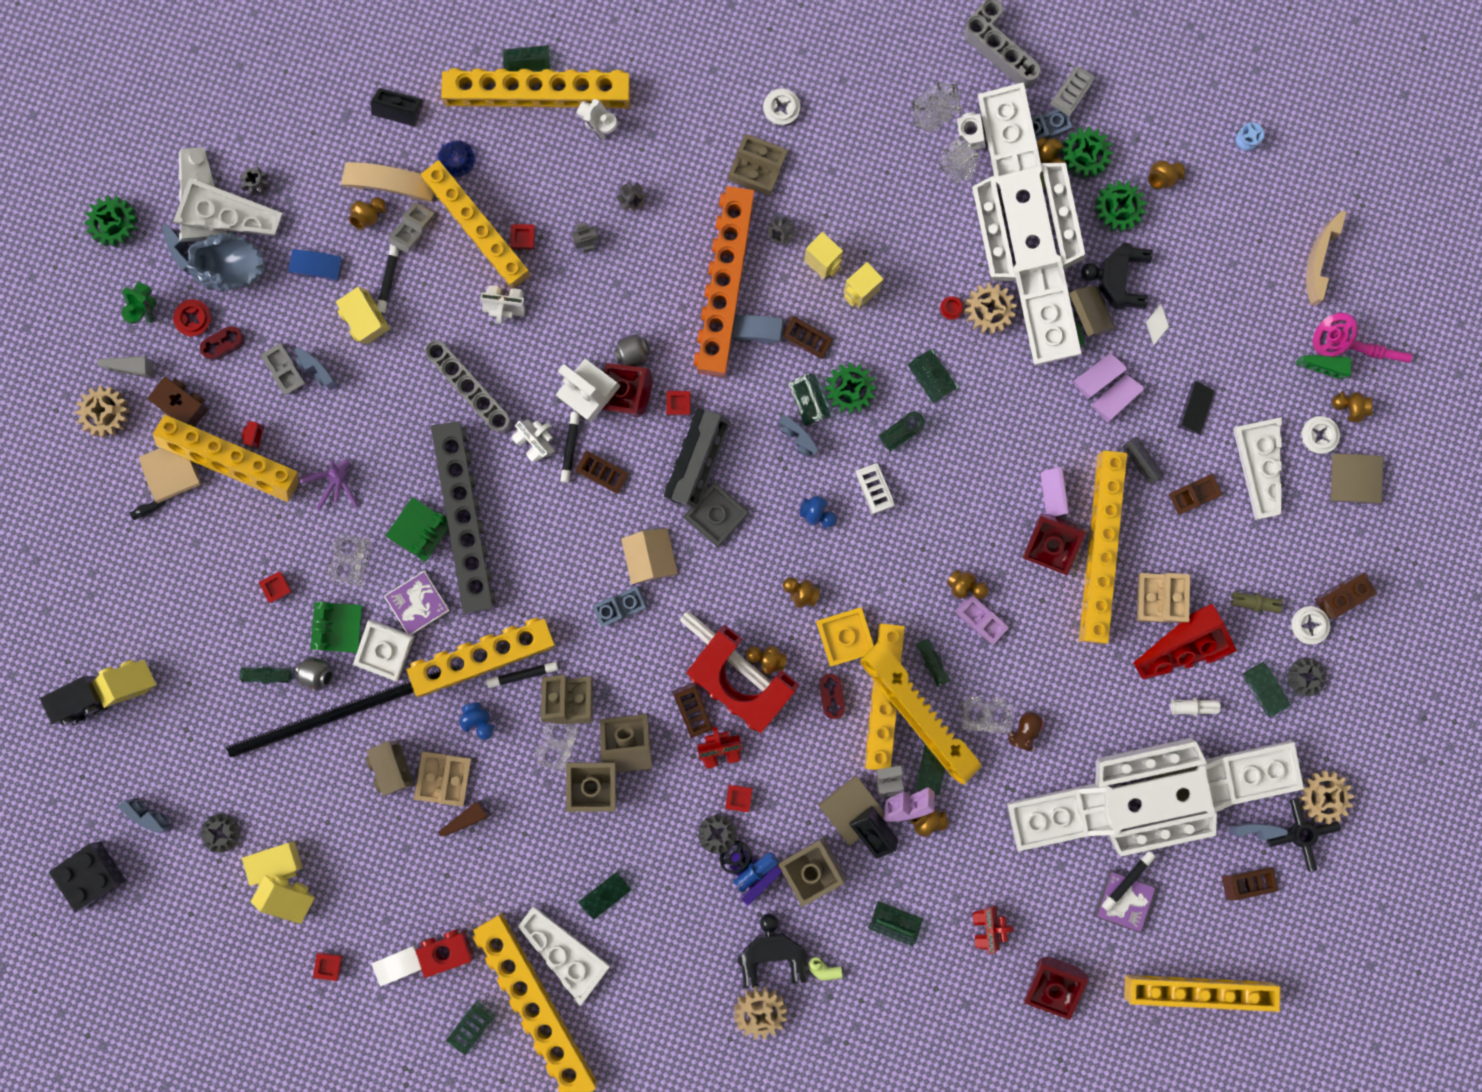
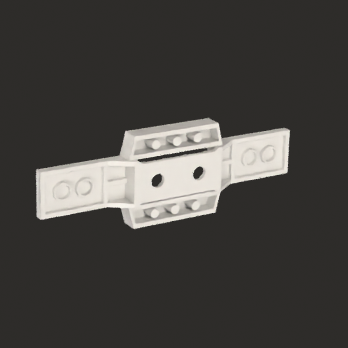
M1024 82L977 94L994 176L972 186L992 281L1017 282L1035 366L1080 356L1082 354L1064 269L1086 259L1066 163H1041ZM1042 174L1044 175L1046 190L1048 194L1049 204L1051 208L1052 218L1054 222L1055 232L1061 256L1056 254L1049 216L1040 179V175ZM998 185H1000L1005 213L1007 217L1009 232L1016 260L1015 266L1013 265L1008 236L1006 232L1003 212L997 189ZM1025 190L1030 193L1029 201L1026 203L1017 201L1016 196L1020 191ZM1030 236L1038 237L1040 239L1039 246L1034 249L1028 248L1026 246L1027 238Z
M1192 738L1097 758L1094 784L1007 802L1017 851L1087 836L1108 835L1115 851L1121 857L1216 836L1218 811L1234 804L1303 790L1304 787L1293 741L1205 759L1197 742ZM1197 766L1196 770L1116 788L1108 786ZM1180 788H1187L1189 790V798L1185 801H1179L1176 798V793ZM1133 798L1140 799L1142 804L1141 808L1135 812L1130 811L1128 808V803Z

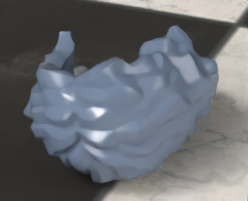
M229 232V234L219 233L214 236L210 235L205 240L192 244L188 249L189 260L186 267L194 277V280L200 282L207 290L215 288L223 292L225 289L229 291L240 289L256 282L260 275L264 273L263 265L266 263L263 259L264 254L259 252V249L254 244L247 242L244 237H237Z

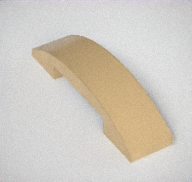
M345 162L341 186L360 190L368 188L409 196L410 199L433 203L434 193L426 185L419 173L384 165Z
M1343 210L1323 227L1310 251L1306 270V287L1310 304L1313 306L1324 300L1329 278L1320 276L1329 239L1333 240L1341 234L1346 216V211Z

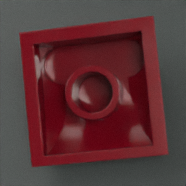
M606 363L604 373L616 381L620 388L602 410L628 414L632 417L642 416L647 410L653 385L651 370L643 367Z
M1040 513L1022 558L1068 575L1086 530L1056 516Z
M1043 957L1036 964V972L1027 991L1024 1004L1071 1020L1088 983V975L1077 966L1052 957Z

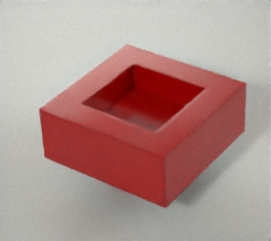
M511 224L510 248L512 250H535V225Z
M667 391L666 415L690 416L691 392Z
M248 421L247 426L242 431V444L259 449L264 426L257 422Z
M278 571L259 582L268 602L271 604L293 593L282 571Z
M728 785L725 809L749 813L752 788Z
M318 952L316 954L313 978L338 981L343 955Z

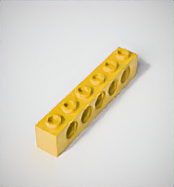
M439 160L420 174L426 185L511 289L516 288L530 276L525 265Z
M165 414L153 432L156 446L283 501L289 502L299 484L298 471Z
M539 617L527 620L525 622L526 625L517 628L514 625L503 629V634L495 637L493 634L480 638V642L474 645L467 642L457 646V651L448 654V651H442L433 655V660L425 662L424 659L411 663V668L406 670L416 697H424L555 648L545 619L539 620ZM525 633L533 637V642L527 646L519 642L521 635ZM500 642H507L510 644V650L506 654H500L497 652V645ZM484 650L487 652V659L484 662H476L474 660V654L477 651ZM460 658L464 661V667L460 671L451 669V663L454 659ZM432 667L441 669L440 677L435 680L428 677V671Z
M879 624L877 643L886 646L901 663L905 626ZM874 680L872 684L864 768L878 770L891 767L897 708Z
M1125 974L1124 999L1132 1005L1280 1012V986L1268 981Z

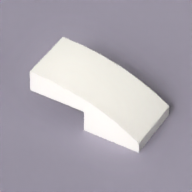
M415 945L371 963L380 986L421 970L415 952Z

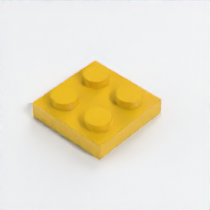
M862 607L816 621L830 667L861 658L874 646Z

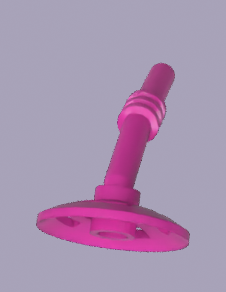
M1336 313L1327 317L1318 325L1313 335V347L1321 356L1335 357L1349 348L1365 353L1367 357L1372 356L1376 358L1378 356L1380 360L1387 358L1410 363L1412 359V354L1386 349L1385 346L1382 345L1380 347L1379 344L1374 346V343L1368 345L1356 341L1358 332L1357 322L1351 315L1346 313ZM1338 321H1346V324L1340 323L1332 325L1333 323ZM1352 329V336L1349 339V331ZM1326 331L1328 332L1326 344L1321 345L1322 335ZM1328 350H1338L1335 352H1327Z

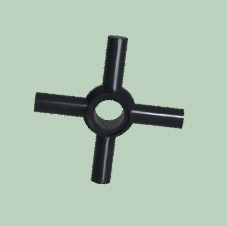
M1289 799L1295 824L1290 827L1288 835L1266 840L1268 847H1274L1293 842L1296 846L1302 847L1307 871H1316L1318 869L1312 845L1317 842L1318 836L1341 831L1340 824L1333 822L1314 827L1311 823L1305 821L1300 799ZM1305 828L1307 830V837L1302 841L1299 834Z

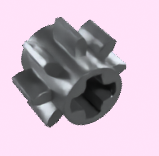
M256 166L255 169L246 167L244 175L239 176L244 181L241 188L244 191L248 190L252 197L255 196V193L264 195L266 188L271 187L266 181L270 176L267 172H262L259 166Z
M628 181L627 184L619 187V195L616 196V199L621 203L620 206L625 211L630 208L635 212L644 206V198L647 197V194L642 190L643 187L638 182L633 186Z
M787 215L781 219L776 216L767 227L769 239L777 243L778 246L782 242L788 245L797 234L795 222L787 218Z
M587 222L577 224V231L571 232L576 249L583 248L584 253L594 251V244L599 243L595 227H588Z

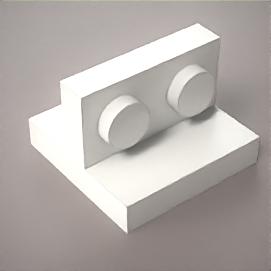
M586 359L582 361L575 371H572L564 364L558 370L564 377L562 380L564 385L556 393V396L590 423L620 388L616 381Z

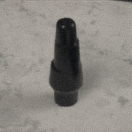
M164 500L160 503L153 501L149 504L145 503L137 506L135 510L130 512V515L134 521L139 518H145L164 505L166 501Z

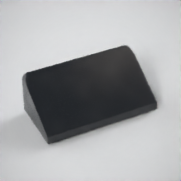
M378 88L370 102L371 114L415 127L423 100Z
M1197 381L1191 384L1177 428L1197 435L1201 434L1214 394L1213 389Z
M873 806L867 808L850 822L851 828L876 859L896 851L898 838Z

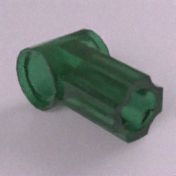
M918 412L907 413L904 418L882 432L878 437L885 448L892 452L911 437L921 432L924 426V418ZM910 418L917 419L919 427L917 429H910L907 426V420Z

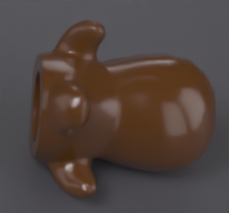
M1034 712L1022 714L1017 732L1008 731L1010 744L1033 752V740L1039 737L1043 728L1042 717Z

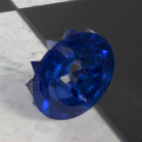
M450 140L449 143L442 144L441 150L437 152L438 160L452 177L466 175L474 166V152L470 145L462 140ZM454 150L455 152H457L459 156L462 155V157L458 159L459 166H457L453 160H450V158L453 157Z

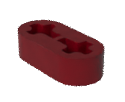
M228 326L204 339L200 344L199 350L203 357L216 361L240 348L244 343L245 337L238 328ZM230 333L237 335L234 343L229 340ZM211 344L216 347L214 354L207 352L210 350L209 345Z
M827 674L819 682L822 708L826 717L838 719L845 711L842 685L836 675ZM827 678L837 682V686L833 687L834 695L831 696L829 689L823 686V683L827 682ZM830 698H834L835 704L840 705V710L837 711L835 716L832 715V712L827 711V707L831 706Z

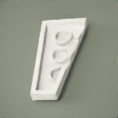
M1282 417L1233 428L1255 520L1281 515L1280 448L1282 447V437H1280V426H1282Z
M533 906L518 927L533 947L542 955L551 970L556 973L565 988L570 991L575 1001L581 1006L611 965Z

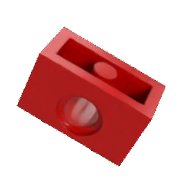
M454 929L444 933L445 938L436 941L435 937L420 942L421 946L415 952L424 978L469 963L475 958L466 930L458 932V929ZM440 946H446L449 949L450 956L448 958H444L439 954Z

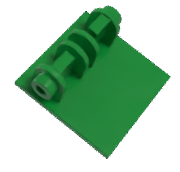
M412 497L385 536L426 562L448 530L447 519L441 513H436Z
M314 602L310 650L357 653L362 605Z

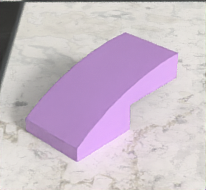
M971 594L954 611L991 645H994L1009 628Z
M928 787L911 796L903 791L886 799L884 820L887 822L904 821L934 812L935 792Z

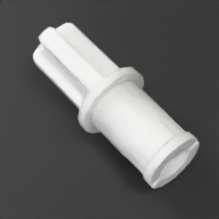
M1197 698L1192 700H1171L1170 709L1171 715L1188 714L1197 717L1198 714H1218L1221 711V704L1218 700H1197Z

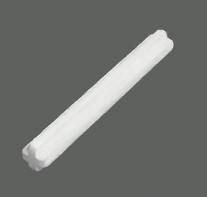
M689 611L685 612L680 618V621L707 645L715 636L712 630ZM736 651L727 660L761 691L765 690L772 682Z

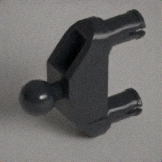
M1123 243L1104 260L1100 268L1094 263L1085 264L1081 269V276L1086 281H1094L1099 278L1098 288L1114 309L1121 310L1125 307L1145 310L1147 307L1145 300H1148V295L1127 293V290H1125L1128 263L1132 261L1150 264L1152 261L1150 254H1153V249L1135 248L1130 243Z
M772 913L764 914L760 919V927L765 931V934L757 935L737 957V963L742 967L743 988H750L749 978H751L752 988L759 986L756 970L758 963L781 960L790 962L792 984H798V973H800L801 983L807 982L805 960L808 957L807 951L784 933H775L779 926V921L776 915Z

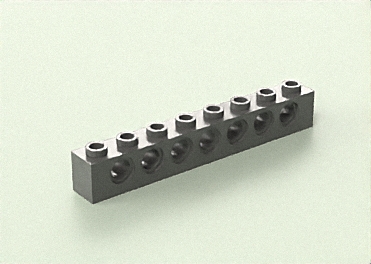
M460 421L431 425L463 615L492 610V604H496L494 589L489 590L488 581L492 580L490 566L485 567L484 557H488L486 543H481L480 534H484L482 520H477L476 511L480 510L478 497H473L471 489L476 487L474 474H469L467 465L471 464L470 451H465L463 442L467 441L465 427L461 428ZM449 443H454L459 449L455 453H448L445 450V446ZM453 466H458L463 472L460 476L454 477L449 473V469ZM457 489H462L466 492L467 496L463 500H457L454 498L453 492ZM461 512H466L470 515L471 519L467 523H460L457 520V515ZM465 535H470L474 538L475 543L470 547H466L461 543V538ZM470 558L476 559L479 567L475 570L467 569L465 566L466 560ZM472 582H479L482 584L483 590L478 594H474L470 591L469 585Z

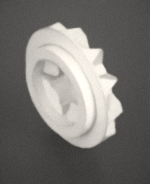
M776 89L770 92L763 103L766 119H769L773 125L784 126L793 123L800 112L798 97L787 89ZM777 102L782 106L788 104L786 106V114L782 111H776L778 109Z
M1317 416L1308 420L1300 433L1303 439L1302 443L1306 445L1308 451H1313L1317 454L1332 451L1338 445L1340 439V432L1336 423L1324 416ZM1325 428L1322 435L1325 440L1321 439L1315 442L1317 435L1314 432H1319Z
M1307 606L1297 610L1292 617L1290 628L1293 630L1295 638L1302 643L1312 645L1322 642L1328 636L1330 621L1323 610ZM1308 619H1310L1311 623H1319V626L1312 628L1311 632H1309L1308 628H1302L1301 626L1308 623Z

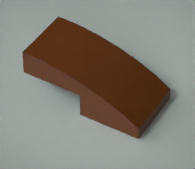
M1210 474L1168 495L1178 515L1223 494L1213 474Z

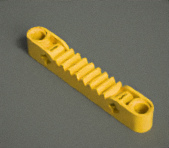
M876 643L860 660L861 665L948 773L957 782L966 785L980 770L981 763L962 740L953 738L954 734L947 732L948 726L941 725L943 720L935 718L937 714L935 711H929L931 705L923 704L925 698L918 696L919 690L912 689L913 683L908 682L907 671L893 653L883 644Z

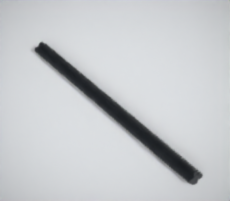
M453 664V667L451 666V669L457 671L455 665ZM440 669L439 672L436 670V673L428 674V677L432 680L439 678L441 675ZM408 681V683L405 682V685L402 683V686L399 684V686L396 685L397 687H391V690L388 688V691L385 689V692L384 690H382V693L381 691L379 693L376 692L377 695L373 693L374 696L371 694V697L370 695H368V698L365 696V699L362 697L363 700L359 698L360 701L356 699L357 702L354 700V703L353 701H351V704L348 702V705L345 703L346 706L344 704L342 706L339 705L340 708L336 706L334 710L331 708V711L328 709L329 712L325 710L323 714L320 712V715L317 713V716L316 714H314V717L311 715V718L308 716L309 719L305 718L303 721L300 720V722L297 720V723L294 721V724L291 723V725H285L283 728L280 727V729L277 728V730L265 732L263 736L260 734V737L257 735V737L254 736V738L242 740L240 743L228 745L226 750L232 758L238 756V754L241 755V753L244 754V752L247 753V751L258 749V747L261 748V746L264 747V745L275 743V741L278 742V740L281 741V739L295 736V734L298 735V733L300 734L301 732L312 730V728L314 729L346 716H351L352 714L369 709V707L372 708L386 703V701L388 702L406 694L414 693L412 684Z

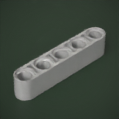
M438 340L429 342L425 349L428 359L494 432L500 435L508 433L512 428V420L444 343ZM436 349H443L441 357L433 358V352ZM451 366H459L457 374L448 375V370ZM467 383H474L473 391L465 393L464 386ZM483 400L490 401V406L486 410L479 409V404ZM497 418H506L503 427H495L494 423Z

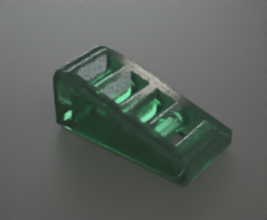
M476 1000L446 1041L463 1055H466L496 1015ZM473 1012L485 1020V1022L482 1024L472 1016ZM467 1020L475 1024L479 1030L476 1031L466 1023ZM462 1027L474 1035L473 1038L468 1037L460 1029ZM459 1035L468 1043L467 1046L462 1045L454 1037Z

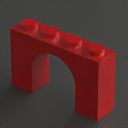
M724 624L687 670L686 674L690 676V680L693 683L705 688L713 699L721 701L726 705L730 713L742 718L750 729L761 734L800 684L780 670L767 688L758 694L748 695L735 690L727 680L725 667L727 660L742 642L743 638Z

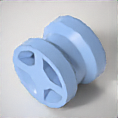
M1250 122L1243 126L1236 135V144L1240 149L1250 151L1257 147L1264 138V130L1261 125Z

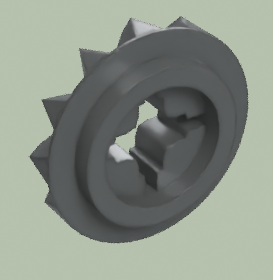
M1301 658L1295 661L1289 668L1288 682L1290 687L1299 695L1314 696L1323 691V687L1327 683V671L1324 670L1322 663L1313 658ZM1310 670V675L1314 676L1316 680L1309 681L1307 684L1306 679L1299 674L1308 673Z
M216 814L209 817L202 825L200 837L202 838L203 845L210 849L211 852L223 853L231 850L237 844L240 837V828L233 817L227 814ZM223 826L222 833L227 837H221L216 841L217 834L212 830H218Z
M712 815L705 818L699 826L698 838L701 846L710 853H724L731 849L736 841L737 832L735 825L726 816ZM711 826L717 830L725 827L721 833L723 843L717 838L709 841L713 835Z

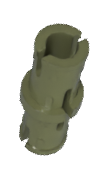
M1233 591L1231 599H1234V601H1230L1231 606L1250 608L1253 612L1262 610L1280 614L1282 611V606H1279V604H1283L1282 599L1263 597L1259 593L1251 595Z

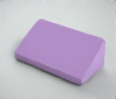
M1110 353L1073 382L1088 400L1124 373L1127 368Z
M1125 374L1091 406L1108 423L1145 388Z
M1056 467L1041 472L1046 514L1056 517L1067 515L1069 507L1063 468Z

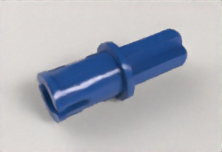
M769 852L755 864H749V868L733 880L735 886L737 887L742 883L738 889L744 892L754 882L762 880L763 875L778 864L777 857Z

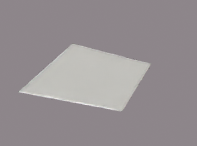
M1162 304L1158 306L1146 321L1153 346L1169 327Z

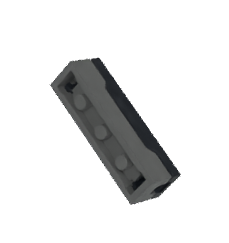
M697 408L695 415L691 419V426L687 436L682 442L681 452L674 463V470L669 482L666 484L663 497L674 503L698 510L731 424L728 419L720 414Z

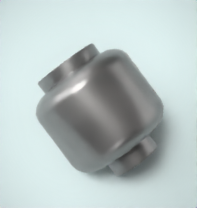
M632 334L618 340L617 349L614 350V354L618 363L623 362L627 366H637L647 362L651 351L645 337L641 338L639 334Z
M307 657L296 667L298 683L315 691L328 687L334 677L330 663L316 657Z

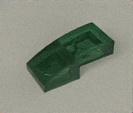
M1264 661L1243 673L1242 677L1255 693V699L1269 718L1290 707L1285 693Z

